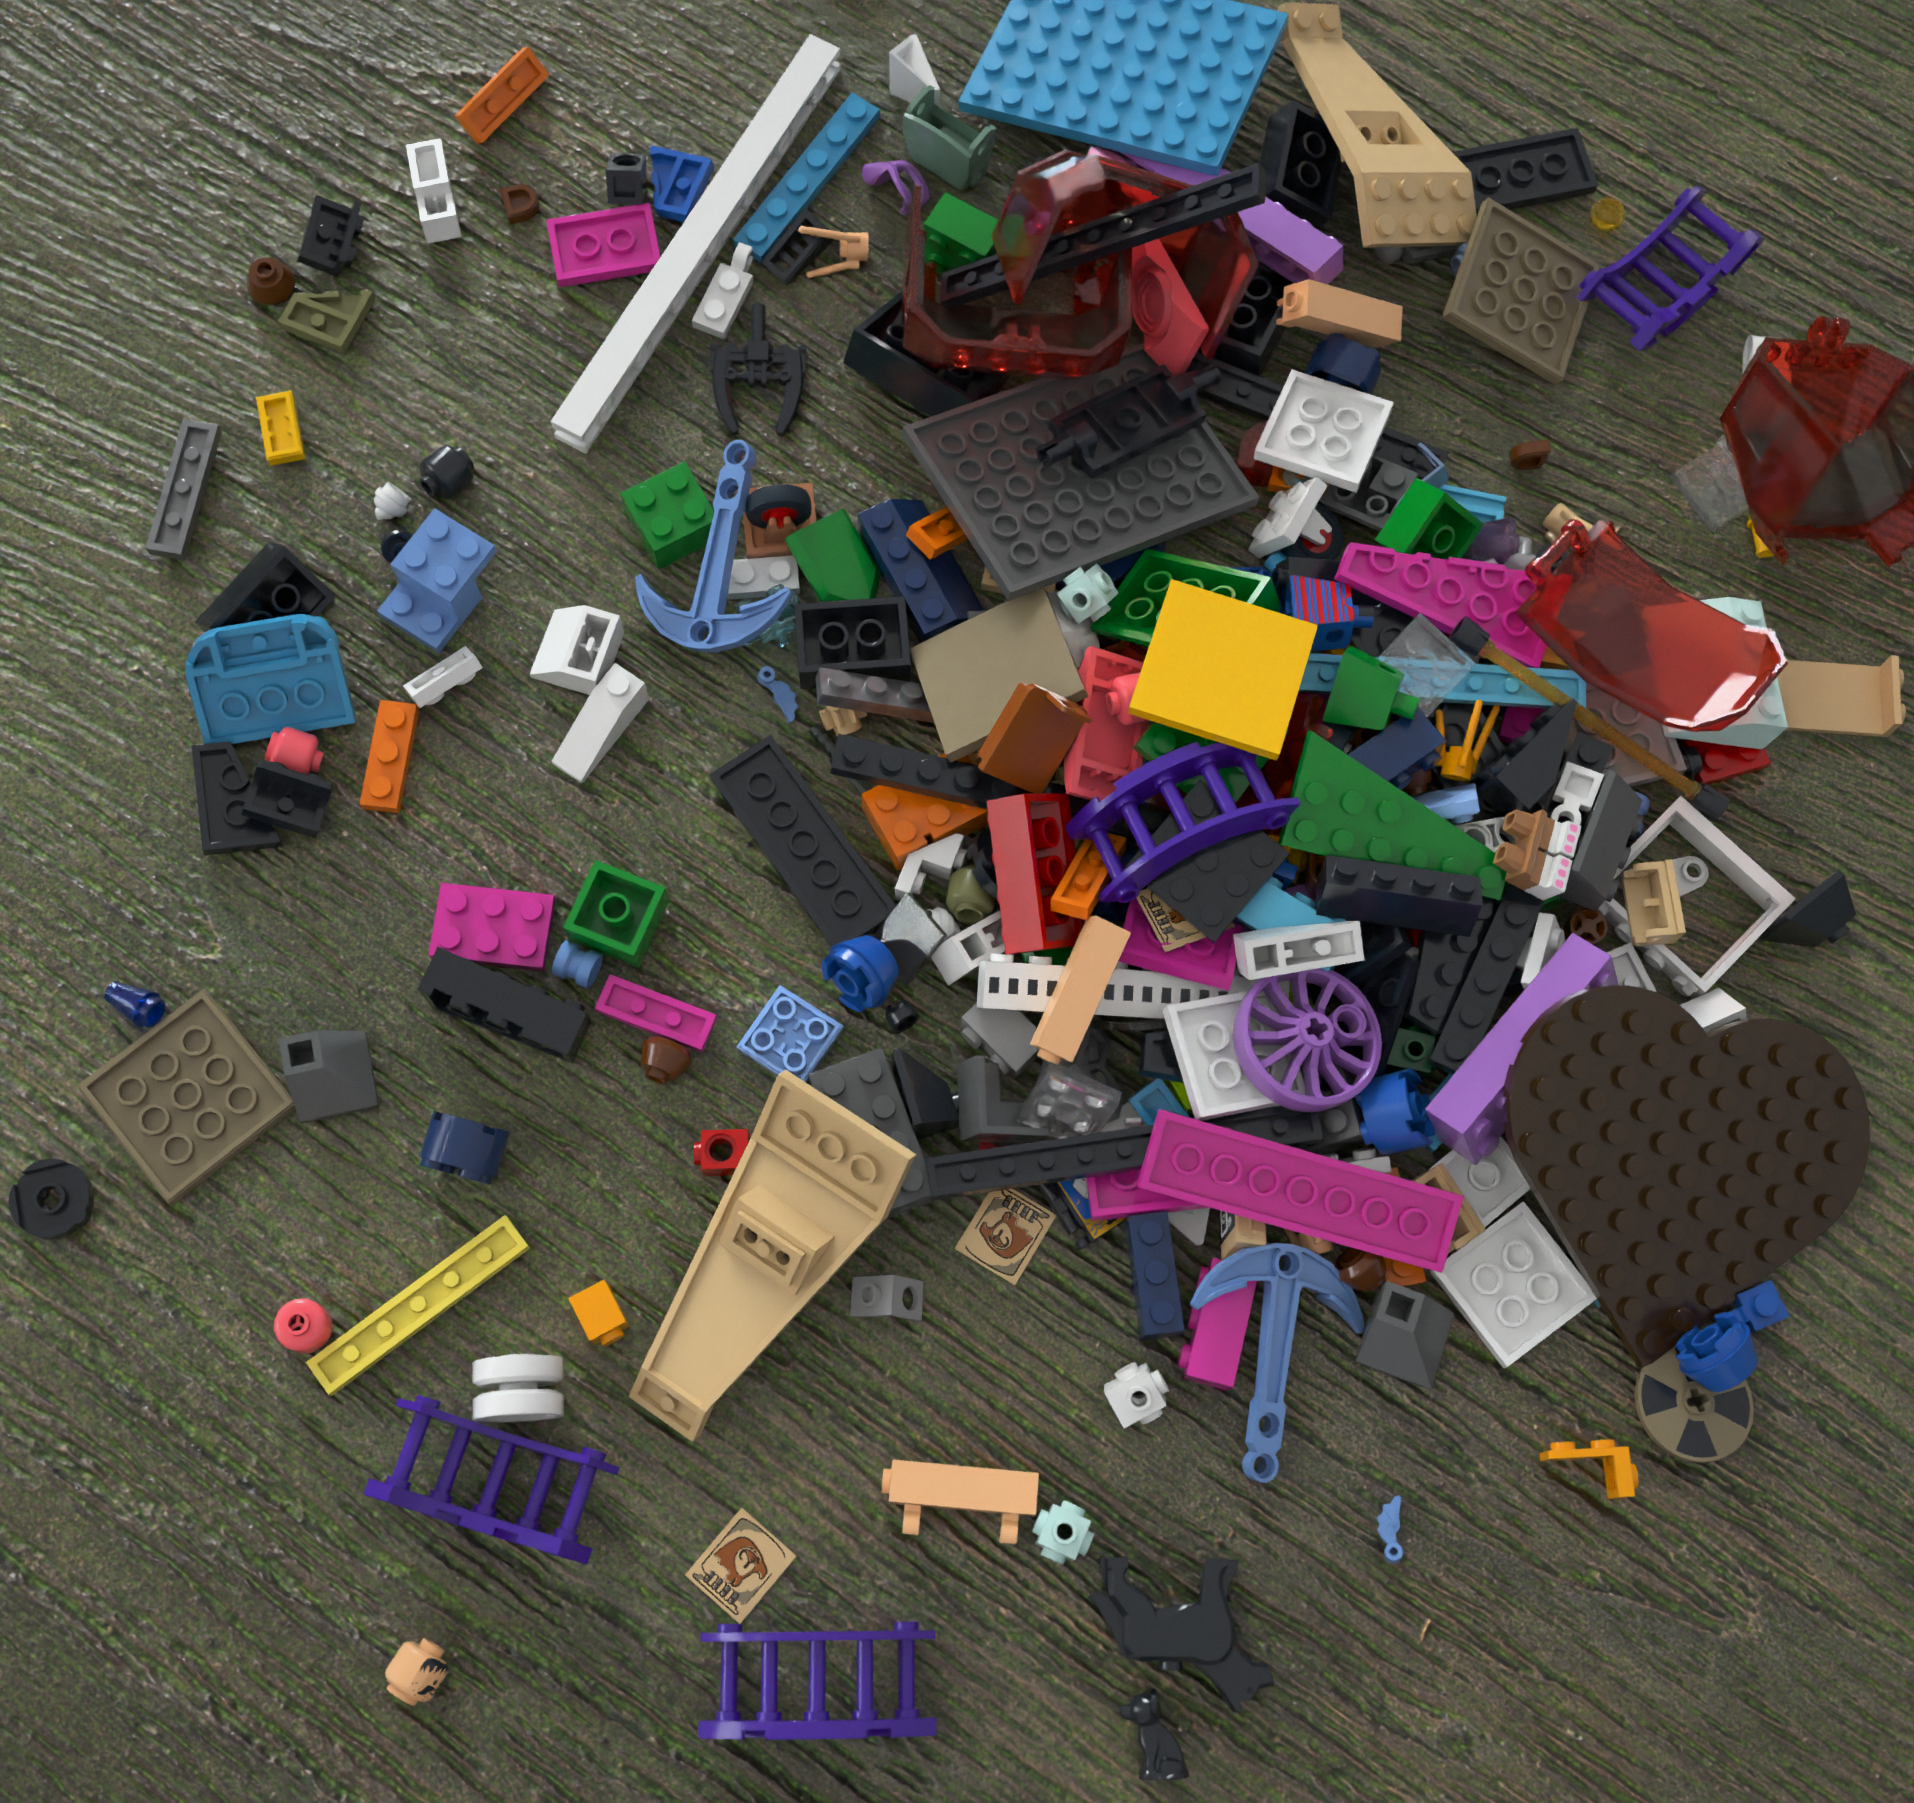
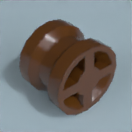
M1582 908L1573 914L1564 924L1562 930L1564 931L1565 941L1574 933L1596 946L1606 936L1608 927L1604 915L1598 910L1593 911L1588 908Z

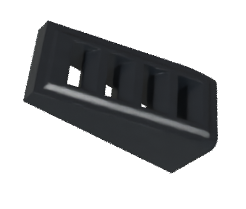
M806 208L761 261L786 286L834 240L818 236L813 239L809 234L799 232V227L801 226L830 230ZM800 237L809 244L805 250L796 242ZM790 247L800 255L796 261L786 252ZM780 257L791 266L787 271L776 262Z

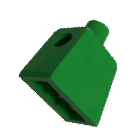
M1349 646L1344 651L1322 721L1384 730L1390 721L1392 713L1413 720L1420 698L1399 692L1405 675L1403 672L1355 647Z

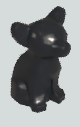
M1151 1688L1150 1693L1142 1692L1134 1696L1129 1704L1120 1705L1121 1717L1138 1725L1137 1741L1143 1751L1145 1761L1143 1767L1138 1770L1139 1779L1180 1780L1188 1778L1189 1771L1178 1741L1159 1721L1161 1706L1156 1688Z

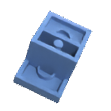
M434 508L390 564L399 583L377 610L379 616L439 654L482 599L475 579L497 552L495 545Z

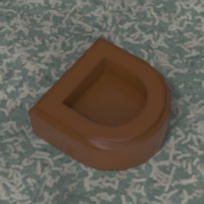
M517 184L499 189L510 225L529 220L538 213L539 199L532 187L525 184Z
M1549 440L1530 441L1513 447L1509 451L1511 466L1518 470L1541 468L1551 452Z

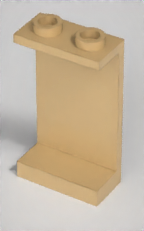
M1771 647L1788 725L1786 730L1888 737L1903 724L1906 709L1905 705L1901 703L1900 690L1904 682V673L1902 669H1899V656L1891 655L1881 666L1782 660V648Z

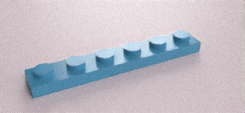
M851 93L734 237V247L736 248L739 242L753 247L750 255L754 257V260L761 263L878 121L880 109L856 94Z

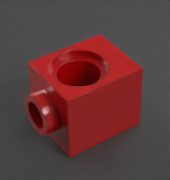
M701 1130V1142H694L695 1166L701 1165L704 1176H732L750 1141L749 1130ZM721 1144L729 1145L733 1149L729 1159L720 1162L712 1158V1151L715 1147Z

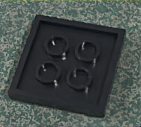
M1201 780L1196 783L1183 799L1196 825L1222 815L1210 788ZM1172 813L1151 836L1156 847L1182 833ZM1256 830L1225 839L1186 857L1161 873L1145 887L1215 944L1290 856V853L1265 832ZM1141 850L1126 865L1125 869L1143 856Z

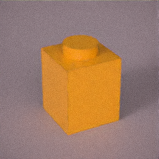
M605 1279L568 1298L589 1341L594 1346L600 1342L603 1347L615 1343L624 1337L623 1330L630 1327Z

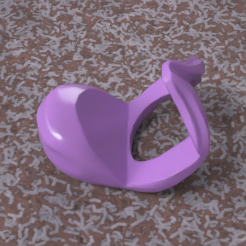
M897 160L867 163L863 166L862 178L868 185L879 186L891 179L893 180L904 198L903 207L900 210L902 215L915 211L929 201V188L921 173L911 163ZM903 170L910 175L922 197L913 202L910 191L899 177V173Z

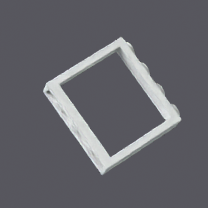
M1680 796L1630 847L1629 858L1623 869L1617 868L1614 880L1670 824L1765 910L1701 978L1664 944L1636 946L1643 953V958L1648 965L1655 970H1662L1672 979L1673 987L1680 994L1694 999L1703 995L1796 898ZM1614 899L1611 902L1604 901L1597 910L1615 927L1614 931L1622 941L1627 944L1632 943L1627 911Z

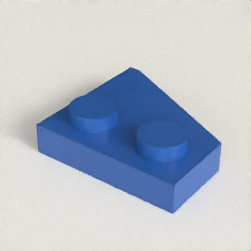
M651 145L650 156L653 165V172L651 174L652 184L655 189L653 194L654 209L658 217L684 222L702 196L713 172L714 165L712 159Z

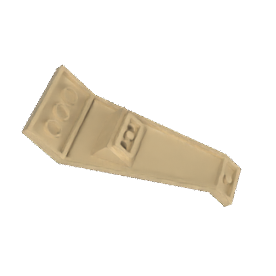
M1285 2L1278 6L1277 11L1288 13V25L1281 41L1340 150L1341 162L1347 163L1354 176L1363 248L1459 246L1468 242L1477 218L1471 172L1343 39L1339 5Z
M784 1070L779 1073L750 1141L642 1364L629 1397L693 1442L702 1434L717 1401L888 1217L916 1154L789 1071Z

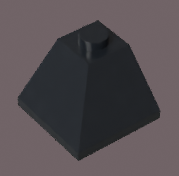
M1837 870L1775 920L1759 936L1762 941L1816 947L1826 939L1831 944L1836 942L1850 930L1845 924L1856 916L1845 875L1840 870Z
M902 1049L892 1050L893 1072L916 1138L921 1139L958 1128V1092L951 1094L946 1081Z

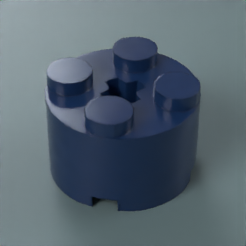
M1332 333L1326 340H1323L1315 347L1304 373L1372 395L1381 375L1379 363L1381 356L1374 348L1365 347L1358 342L1347 339L1342 334Z
M433 1111L419 1157H422L420 1165L454 1174L455 1167L460 1168L458 1176L491 1184L492 1177H497L510 1132Z

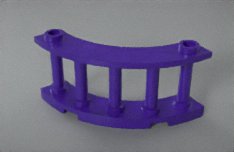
M1695 185L1692 189H1685L1674 203L1676 208L1646 239L1616 263L1600 268L1597 272L1594 270L1590 272L1580 284L1582 291L1576 298L1584 302L1597 297L1634 328L1632 332L1636 335L1631 339L1630 343L1639 351L1653 347L1658 342L1655 338L1661 333L1665 338L1691 318L1718 292L1719 289L1714 285L1723 276L1726 277L1728 273L1734 275L1765 240L1756 230L1748 229L1745 233L1742 231L1736 232L1703 205L1700 200L1708 192L1703 187ZM1689 213L1728 244V253L1717 264L1714 262L1709 264L1671 233ZM1660 244H1663L1700 275V281L1691 289L1687 287L1682 289L1647 260L1646 257ZM1635 268L1673 300L1672 305L1666 309L1664 307L1658 308L1628 283L1624 277ZM1610 288L1614 289L1618 294H1620L1624 299H1626L1630 304H1632L1645 316L1643 317L1638 311H1636L1632 306H1630L1626 301H1624Z
M1198 742L1162 755L1125 775L1114 783L1117 790L1102 801L1098 797L1092 799L1072 818L1065 828L1070 839H1089L1094 841L1112 878V882L1098 895L1100 901L1127 903L1134 900L1147 884L1171 866L1210 845L1240 834L1267 828L1278 829L1284 826L1290 820V815L1301 804L1298 797L1275 799L1255 761L1257 754L1222 743L1200 747ZM1235 766L1241 767L1260 803L1238 809L1218 770ZM1203 775L1222 815L1196 825L1176 785L1192 777ZM1157 793H1162L1182 833L1156 847L1137 807ZM1123 816L1143 854L1141 858L1126 869H1124L1107 835L1109 829Z
M417 1395L415 1402L398 1398L396 1406L411 1411L415 1415L393 1475H388L385 1483L369 1479L363 1495L512 1543L535 1548L545 1553L582 1564H588L593 1548L578 1544L579 1535L576 1534L596 1471L617 1475L620 1468L604 1462L605 1453L583 1447L581 1454L513 1435L438 1410L441 1402L421 1395ZM430 1419L454 1426L456 1429L434 1490L430 1489L428 1495L424 1496L409 1491L412 1483L408 1482ZM471 1433H475L500 1441V1445L479 1504L474 1503L471 1511L452 1505L453 1496L450 1495ZM519 1447L544 1456L523 1517H518L516 1524L496 1519L498 1511L495 1510V1506L515 1448ZM559 1460L580 1465L581 1467L560 1529L555 1528L553 1535L539 1532L542 1524L538 1523Z
M894 1622V1631L742 1632V1624H718L717 1633H700V1642H721L720 1711L716 1712V1720L699 1721L698 1739L867 1738L869 1736L936 1735V1718L919 1717V1709H915V1639H936V1630H919V1622ZM898 1639V1709H894V1718H878V1710H873V1640ZM826 1640H856V1710L852 1711V1719H830V1711H825ZM738 1641H761V1712H756V1720H741V1711H737ZM778 1641H809L808 1711H804V1720H782V1712L778 1711Z

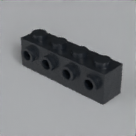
M1332 855L1325 856L1316 884V915L1465 937L1471 936L1483 906L1480 877Z

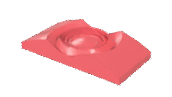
M1156 239L1131 249L1118 275L1117 289L1120 307L1135 319L1136 324L1144 332V351L1157 365L1161 366L1164 364L1172 374L1186 372L1208 333L1209 327L1161 241Z
M1093 646L1086 649L1079 668V674L1089 697L1077 702V704H1080L1087 711L1092 721L1090 724L1086 722L1083 724L1064 756L1066 794L1090 801L1098 797L1102 801L1117 790L1114 785L1116 781L1143 765L1144 757L1132 747L1148 728V721L1134 725H1123L1116 715L1111 716L1109 714L1105 701L1106 693H1110L1111 684L1115 678L1141 672L1143 662Z

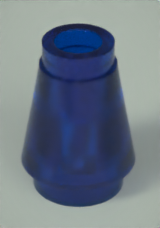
M114 981L107 987L104 994L105 1001L110 1003L137 1027L146 1026L150 1028L155 1026L165 1012V1001L154 991Z

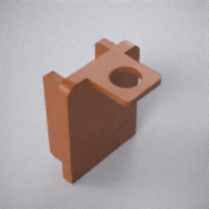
M1019 683L979 750L978 755L982 761L978 768L982 772L1029 792L1042 794L1085 722L1090 724L1092 719L1080 704L1036 684L1026 685Z

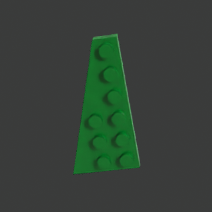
M1308 730L1290 798L1298 797L1301 804L1290 815V820L1282 826L1278 844L1323 856L1347 857L1480 877L1482 896L1497 900L1501 899L1507 872L1493 863L1495 852L1313 731Z

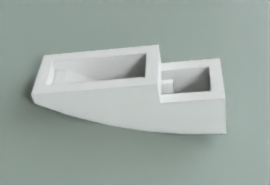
M441 139L406 145L413 187L427 244L462 237Z

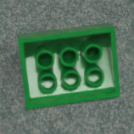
M1146 549L1118 587V594L1108 603L1111 610L1094 621L1090 628L1093 633L1149 647L1171 579L1275 612L1280 611L1281 605L1272 578L1269 576Z

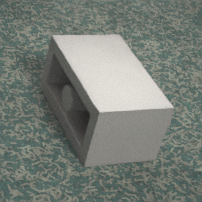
M976 1003L961 1017L960 1027L963 1029L961 1031L963 1038L973 1048L977 1049L980 1046L991 1056L988 1059L989 1063H999V1074L1002 1076L1008 1073L1015 1079L1038 1057L1039 1049L1029 1045L1037 1028L1019 1010L977 1008Z

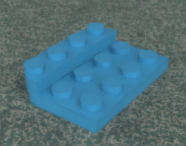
M305 614L289 615L214 628L203 633L195 640L185 664V675L204 744L226 741L236 744L271 738L273 732L280 733L284 727H291L305 732L356 722V714L339 650L340 641L327 620L319 616L314 617Z

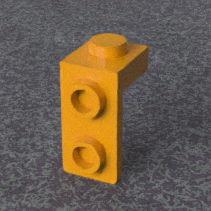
M1613 1439L1590 1441V1448L1575 1449V1442L1550 1443L1551 1451L1539 1453L1540 1461L1603 1458L1608 1499L1635 1496L1634 1489L1638 1487L1639 1479L1635 1464H1631L1629 1446L1615 1447V1440Z

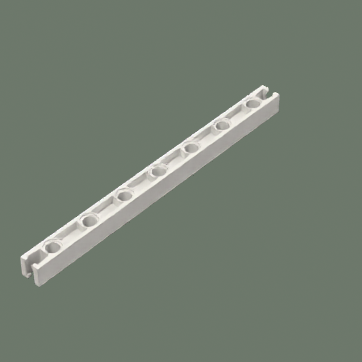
M812 34L808 36L552 418L551 425L556 429L554 433L556 439L585 454L588 452L841 70L840 63L835 61L840 56V48Z

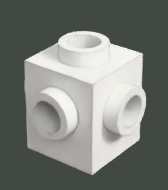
M1136 1362L1124 1366L1115 1373L1116 1379L1104 1385V1393L1123 1428L1139 1420L1141 1424H1147L1163 1414L1161 1409L1167 1406L1164 1394L1169 1391V1388L1160 1371L1157 1369L1151 1372L1147 1362L1140 1366H1137ZM1136 1391L1144 1392V1394L1140 1396L1134 1395L1133 1393Z

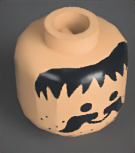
M423 1638L420 1644L411 1641L404 1642L385 1671V1677L389 1682L387 1690L412 1706H415L418 1701H430L449 1671L447 1663L441 1658L445 1650L426 1638Z

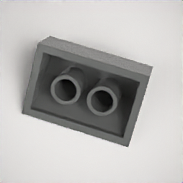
M1609 769L1603 777L1590 812H1584L1575 854L1573 858H1570L1573 862L1565 892L1556 895L1593 911H1597L1604 901L1611 902L1619 884V881L1614 880L1617 868H1624L1631 852V848L1626 846L1630 835L1635 836L1643 820V815L1638 814L1643 800L1613 770Z

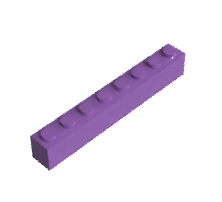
M1113 150L1171 193L1231 173L1226 169H1221L1218 176H1213ZM1265 197V203L1204 223L1205 226L1294 284L1310 279L1328 285L1343 271V246L1338 240L1323 234L1307 220L1298 218L1287 211L1282 204L1273 202Z

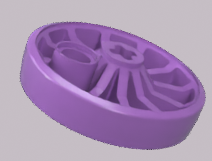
M1322 968L1260 978L1244 996L1237 1009L1233 1023L1234 1049L1246 1077L1264 1096L1288 1109L1301 1112H1320L1346 1103L1358 1095L1370 1083L1380 1062L1382 1039L1374 1010L1366 997L1352 982L1331 969L1327 972ZM1291 981L1294 1006L1279 987V982ZM1306 982L1321 987L1313 1008L1309 1005ZM1261 991H1264L1279 1014L1258 1003L1256 997ZM1334 994L1344 1005L1339 1006L1327 1017L1325 1016V1009L1331 995ZM1250 1016L1276 1031L1250 1030ZM1343 1021L1346 1023L1349 1033L1343 1032L1337 1022ZM1253 1045H1285L1261 1061L1258 1059ZM1362 1046V1061L1341 1050L1339 1047ZM1292 1054L1282 1080L1279 1083L1266 1069ZM1333 1063L1357 1076L1352 1085L1345 1082ZM1301 1064L1306 1095L1291 1089ZM1318 1070L1335 1095L1324 1097L1321 1094Z

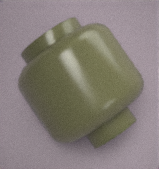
M968 865L952 873L948 880L946 894L947 909L957 920L968 924H974L992 914L995 907L996 898L988 894L979 885L972 873L976 865Z

